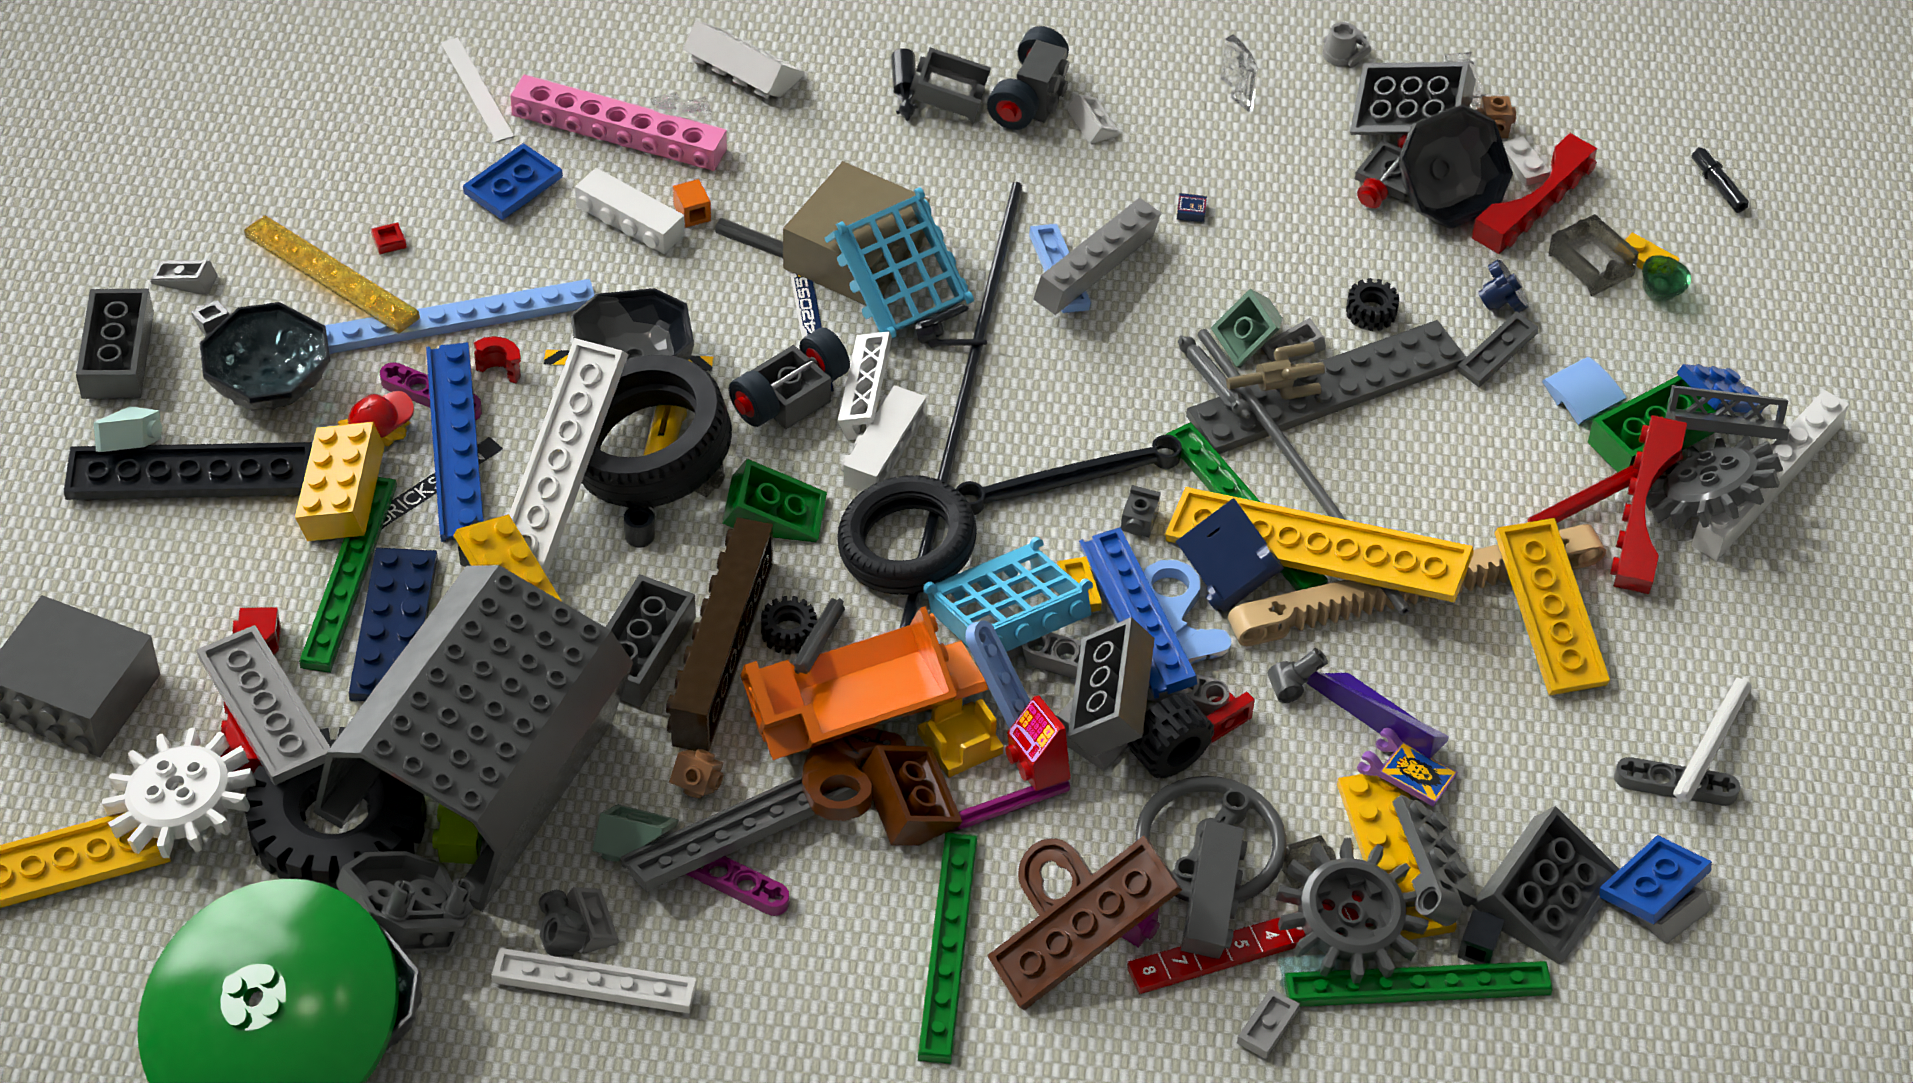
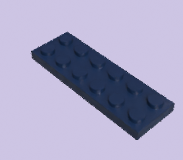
M376 548L348 692L350 701H366L428 618L438 561L437 550Z

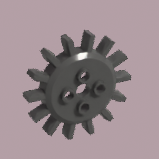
M1744 436L1733 448L1726 447L1722 437L1716 438L1714 449L1699 453L1694 446L1688 447V458L1681 463H1675L1665 471L1667 476H1660L1655 481L1647 494L1646 505L1648 511L1652 510L1657 523L1671 517L1675 529H1680L1691 517H1699L1702 527H1709L1711 517L1726 512L1732 519L1738 518V506L1745 501L1758 505L1764 503L1760 489L1778 488L1780 482L1776 473L1783 471V467L1778 453L1773 454L1768 441L1754 448L1750 436Z
M1344 838L1339 850L1340 859L1331 861L1325 849L1318 842L1313 844L1310 851V856L1317 866L1314 872L1295 859L1292 860L1286 872L1304 885L1303 890L1280 885L1276 900L1298 905V912L1281 915L1277 924L1279 930L1302 927L1306 936L1299 940L1293 954L1297 958L1301 957L1316 946L1326 954L1320 969V974L1325 977L1334 969L1336 959L1350 962V975L1353 983L1360 984L1365 972L1364 962L1374 960L1385 979L1391 977L1395 970V965L1387 951L1392 948L1411 961L1418 950L1416 945L1400 935L1401 931L1405 930L1424 935L1429 923L1427 919L1406 914L1407 907H1416L1417 894L1415 890L1402 893L1398 884L1405 879L1410 866L1404 863L1397 866L1389 874L1378 867L1383 857V846L1378 844L1370 852L1367 861L1354 859V847L1351 838ZM1357 895L1362 899V901L1357 902L1352 898V896ZM1323 904L1330 905L1333 910H1325ZM1342 909H1354L1358 913L1359 918L1356 920L1346 919L1342 914ZM1370 923L1375 929L1369 930L1365 924Z

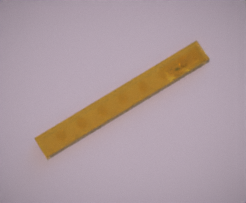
M266 215L244 229L246 238L395 332L401 333L420 319L417 309Z

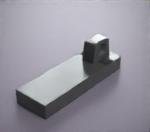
M1516 311L1458 364V372L1476 386L1481 387L1520 351L1528 341L1538 334V326Z

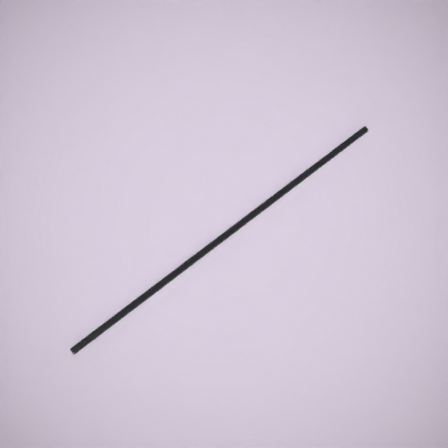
M1014 182L1011 186L973 339H985L1023 185L1019 182ZM983 345L971 346L937 478L947 484L949 483ZM930 511L917 558L932 551L940 516ZM915 592V594L907 596L900 628L911 624L916 615L921 593Z

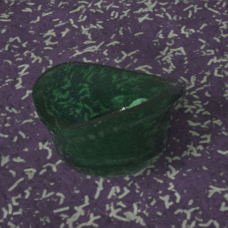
M1660 255L1651 256L1643 265L1642 287L1645 294L1655 301H1670L1682 294L1690 285L1691 273L1689 269L1673 258Z

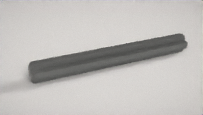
M720 218L716 223L715 232L717 234L783 258V241L724 218Z

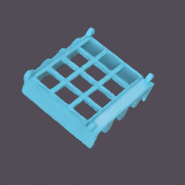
M921 187L914 189L916 196L848 226L843 221L837 223L838 230L833 231L824 238L826 243L836 239L842 254L837 256V261L841 267L848 265L855 279L849 283L850 289L853 293L860 291L867 305L862 309L864 318L869 319L872 317L879 330L878 333L890 332L892 339L897 336V331L915 324L917 321L928 318L966 300L967 304L974 302V297L968 291L966 281L960 277L955 267L956 260L953 254L946 248L943 241V232L935 224L931 216V207L923 199L925 193ZM912 206L920 224L907 229L899 211ZM893 214L901 232L884 239L876 221ZM870 225L877 243L860 249L853 231ZM922 229L931 249L919 254L910 234ZM904 238L912 257L895 264L887 244ZM881 248L889 267L872 274L864 255ZM934 254L943 273L930 279L921 259ZM915 262L924 282L907 289L898 269ZM892 273L901 292L884 299L875 280ZM946 278L955 298L942 303L933 284ZM927 287L935 307L919 314L910 294ZM904 297L913 317L896 324L887 305Z
M1034 537L1030 544L958 573L936 584L927 582L923 590L928 594L931 613L966 645L965 635L967 627L973 621L991 614L998 621L992 625L1007 652L1090 616L1091 608L1088 589L1093 587V583L1086 578L1081 580L1080 583L1075 581L1039 550V547L1043 546L1044 542L1039 537ZM1030 560L1031 570L1028 571L1021 563ZM1004 571L1011 579L1003 582L995 574ZM1038 575L1045 581V583H1042L1035 576ZM1025 580H1028L1035 586L1020 594L1015 593L1010 588ZM978 583L985 590L977 592L970 585ZM1050 588H1053V589H1054L1055 591H1057L1060 595L1057 596L1055 593H1053V592L1050 590ZM1001 590L1009 597L994 605H991L984 599ZM1041 592L1050 599L1034 607H1031L1024 601ZM951 594L959 601L951 603L945 596ZM973 602H977L984 608L968 616H965L959 610V608ZM1015 603L1024 610L1008 618L999 612V610Z

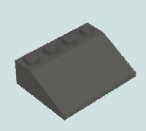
M1469 62L1363 63L1350 134L1408 135L1413 123L1460 104L1470 107L1476 79Z
M1554 806L1531 820L1477 896L1478 900L1472 905L1478 911L1488 912L1504 919L1502 932L1554 962L1561 964L1605 900L1600 898L1599 888L1619 868L1566 815Z

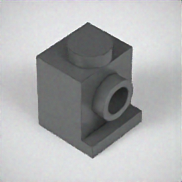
M1132 485L1121 517L1120 528L1122 531L1149 538L1159 512L1161 492Z

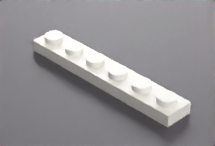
M499 948L491 975L492 983L688 1014H690L697 986L696 978L505 948Z

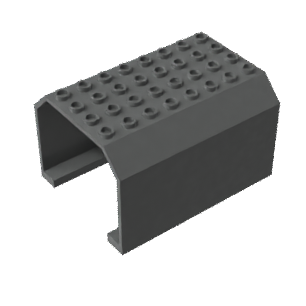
M466 566L328 750L313 813L342 829L384 771L472 822L486 840L487 846L464 877V879L472 882L475 887L469 902L474 908L483 912L612 724L633 662L610 629L502 566Z

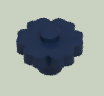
M1497 259L1489 264V272L1494 279L1484 284L1483 289L1478 291L1489 311L1494 308L1498 310L1508 303L1515 312L1520 313L1529 307L1528 301L1521 289L1523 288L1522 283L1516 274H1511L1501 260Z

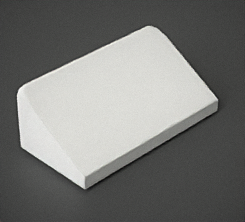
M1076 94L1067 111L1089 143L1100 142L1117 137L1120 134L1097 98Z

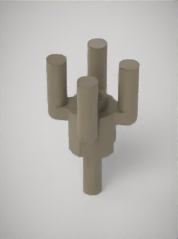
M1313 342L1284 346L1275 349V361L1257 364L1256 373L1226 378V385L1228 389H1235L1258 384L1261 391L1280 388V395L1284 400L1321 394L1320 383L1293 387L1294 381L1297 378L1325 373V366L1323 362L1294 364L1288 360L1289 357L1314 353L1315 346Z

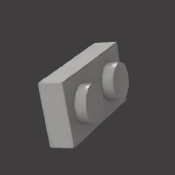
M1270 988L1238 1035L1237 1044L1267 1059L1298 1013L1300 1004Z

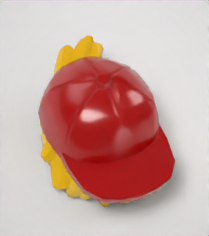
M393 391L383 396L370 394L358 401L352 407L348 419L338 421V425L373 422L384 445L390 446L393 441L406 437V426L411 423L409 420L414 414V404L408 394L403 391Z

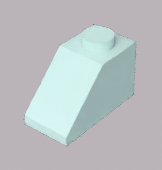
M129 406L94 422L95 446L98 452L141 448L162 439V424L160 422L159 410Z

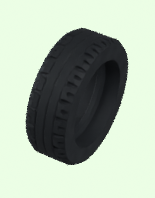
M645 355L627 359L581 482L592 495L610 504L629 508L632 506L634 508H649L679 500L705 484L721 466L729 451L732 439L731 420L715 379L704 368L680 357ZM671 405L683 407L695 413L693 421L685 433L675 442L657 452L638 457H619L600 450L610 430L622 419L639 410L653 406Z

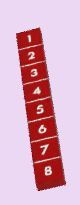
M1353 895V896H1352V898H1353L1355 901H1357V902L1362 901V899H1361L1359 896H1357V895ZM1323 904L1325 910H1333L1330 905ZM1342 909V914L1346 919L1356 920L1359 918L1358 913L1354 909ZM1280 917L1234 930L1230 949L1224 948L1219 959L1180 951L1181 946L1128 961L1127 969L1140 995L1295 949L1299 940L1306 935L1302 927L1279 930L1277 924ZM1367 923L1365 924V926L1369 927L1372 926V924Z

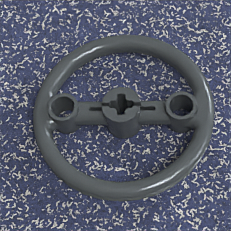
M1197 776L1173 782L1155 793L1145 804L1139 815L1136 825L1135 842L1142 836H1146L1150 840V829L1153 820L1159 811L1172 800L1194 792L1206 791L1224 794L1222 807L1215 818H1206L1198 823L1194 847L1189 855L1181 857L1176 861L1175 868L1171 873L1183 890L1174 897L1186 902L1189 901L1199 835L1205 820L1228 825L1239 824L1245 820L1249 809L1256 810L1266 822L1271 834L1272 852L1266 867L1259 875L1241 885L1239 890H1234L1233 899L1238 900V903L1247 901L1268 888L1277 878L1286 855V832L1278 812L1259 792L1232 779L1217 776Z

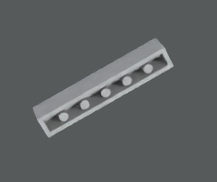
M1139 197L1040 276L1033 300L1054 315L1058 314L1084 291L1154 236L1161 212Z

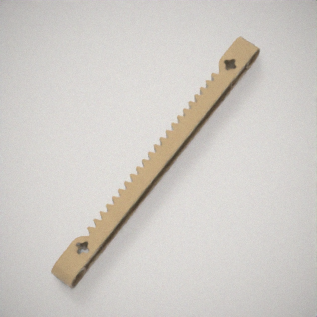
M1583 524L1559 530L1572 570L1594 565L1605 556L1606 549L1591 525ZM1498 544L1473 550L1474 554L1459 594L1462 593L1463 586L1469 591H1473L1474 584L1484 588L1485 581L1492 586L1496 584L1497 578L1503 583L1507 582L1509 575ZM1342 580L1243 603L1229 612L1228 620L1239 644L1242 646H1253L1284 638L1289 633L1290 627L1293 626L1303 631L1305 623L1311 628H1315L1316 621L1324 626L1326 625L1327 618L1337 623L1339 615L1345 620H1349L1350 613H1353L1358 618L1361 615V610L1371 615L1373 607L1379 612H1383L1384 605H1387L1391 610L1394 609V605L1379 586ZM1399 591L1405 601L1408 599L1413 604H1417L1418 597L1425 602L1429 598Z

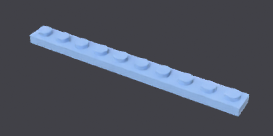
M590 279L378 316L389 324L376 316L325 325L329 353L333 354L575 311L595 295Z

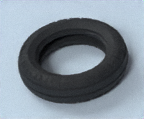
M904 475L899 476V478L892 477L883 480V482H877L858 494L847 506L841 517L837 542L845 567L860 583L873 590L887 594L898 595L900 593V595L915 594V592H924L923 587L927 582L936 584L958 574L963 569L974 550L977 527L975 516L969 503L953 486L932 477ZM901 510H927L942 517L949 526L944 541L936 549L924 556L911 560H889L882 558L870 551L865 544L867 534L875 523L883 517Z

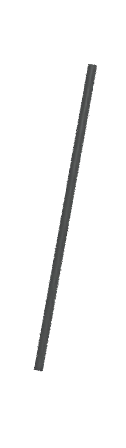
M1200 330L1197 334L1198 338L1228 378L1240 376L1208 330ZM1249 386L1236 388L1241 397L1248 402L1252 412L1327 515L1345 519ZM1381 587L1401 616L1410 612V606L1399 591Z

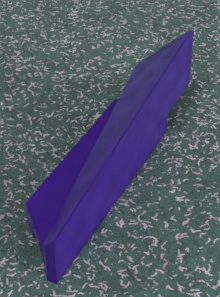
M1316 671L1308 677L1307 684L1370 728L1379 734L1384 728H1391L1402 742L1411 746L1428 759L1435 755L1449 740V736L1420 722L1350 673H1321Z

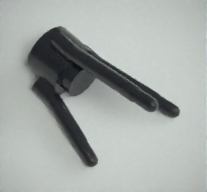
M965 304L915 323L919 341L922 344L928 342L930 348L937 346L987 345L988 343L985 339H939V336L944 335L941 322L968 311L969 307Z

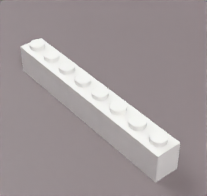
M1823 390L1788 427L1790 429L1788 440H1776L1771 445L1773 454L1778 453L1783 467V471L1776 473L1780 482L1779 487L1761 488L1764 503L1758 505L1745 501L1738 506L1739 517L1736 519H1732L1724 512L1712 516L1709 527L1703 528L1699 521L1691 546L1717 561L1842 427L1849 403Z

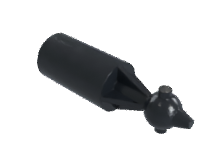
M901 48L891 54L893 92L902 102L899 105V109H896L897 115L901 114L906 121H909L915 109L918 108L917 103L913 104L911 102L915 91L910 90L916 74L915 53L912 50Z

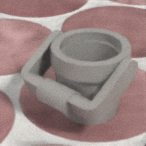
M1347 22L1333 24L1329 35L1323 41L1325 43L1323 57L1327 62L1336 66L1349 65L1352 68L1372 50L1367 37L1354 25ZM1357 43L1363 46V48L1359 51L1357 48Z

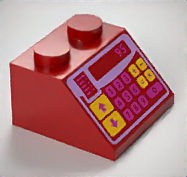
M1040 695L1035 696L1007 732L1009 745L1005 747V751L1010 764H1015L1018 767L1024 781L1028 780L1035 791L1070 780L1071 776L1066 728Z

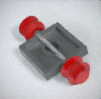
M1403 135L1398 139L1397 146L1381 140L1356 170L1355 180L1363 183L1357 190V196L1364 206L1378 208L1388 195L1402 201L1408 196L1404 188L1399 164L1400 152L1407 135Z

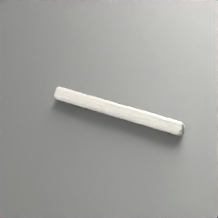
M1737 677L1732 683L1673 792V795L1677 797V802L1682 803L1684 801L1688 803L1693 798L1752 688V685L1748 683V678L1743 677L1741 679Z

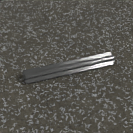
M831 598L796 656L793 665L795 667L794 671L797 674H800V672L808 674L845 610V607L842 605L844 601L841 598L838 600Z

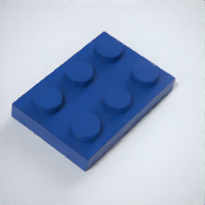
M522 143L463 185V193L501 220H504L563 177V173L560 167Z
M1683 364L1677 371V374L1692 388L1759 395L1756 390L1745 386L1739 381L1740 375L1730 368L1720 369L1715 366L1704 367L1700 364ZM1712 398L1707 402L1714 410H1719L1724 406L1718 398ZM1741 401L1732 407L1731 410L1737 413H1747L1752 408L1748 402Z
M1657 835L1599 888L1600 898L1654 925L1712 871V861Z

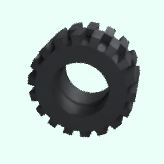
M1184 694L1173 695L1159 701L1145 712L1142 738L1127 744L1131 752L1154 778L1160 777L1164 779L1184 771L1200 758L1212 741L1214 725L1189 696Z

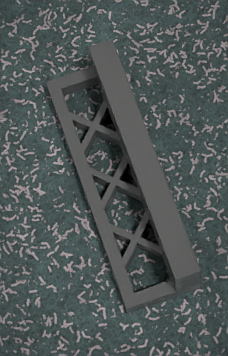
M1672 385L1665 418L1687 423L1686 429L1786 441L1790 431L1784 424L1788 406L1786 398ZM1679 394L1691 395L1695 401L1686 410L1676 409ZM1712 398H1718L1724 406L1715 413H1708L1702 405ZM1741 401L1748 402L1752 410L1743 416H1736L1731 410L1732 407ZM1768 405H1778L1775 420L1764 419L1760 411Z

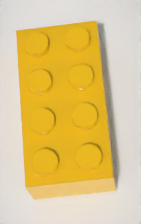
M373 422L316 428L295 514V519L307 541L365 536L385 447Z

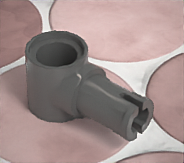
M1314 648L1297 662L1282 661L1276 663L1268 670V678L1280 702L1290 703L1299 699L1304 693L1302 685L1308 681V677L1328 664V660L1321 650Z

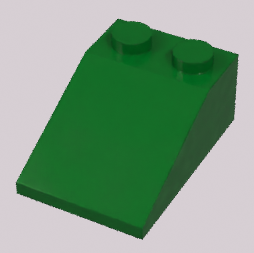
M746 459L731 477L722 524L734 528L737 517L773 524V538L816 543L819 539L827 492L750 459Z

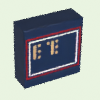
M1179 193L1177 219L1204 222L1207 196Z

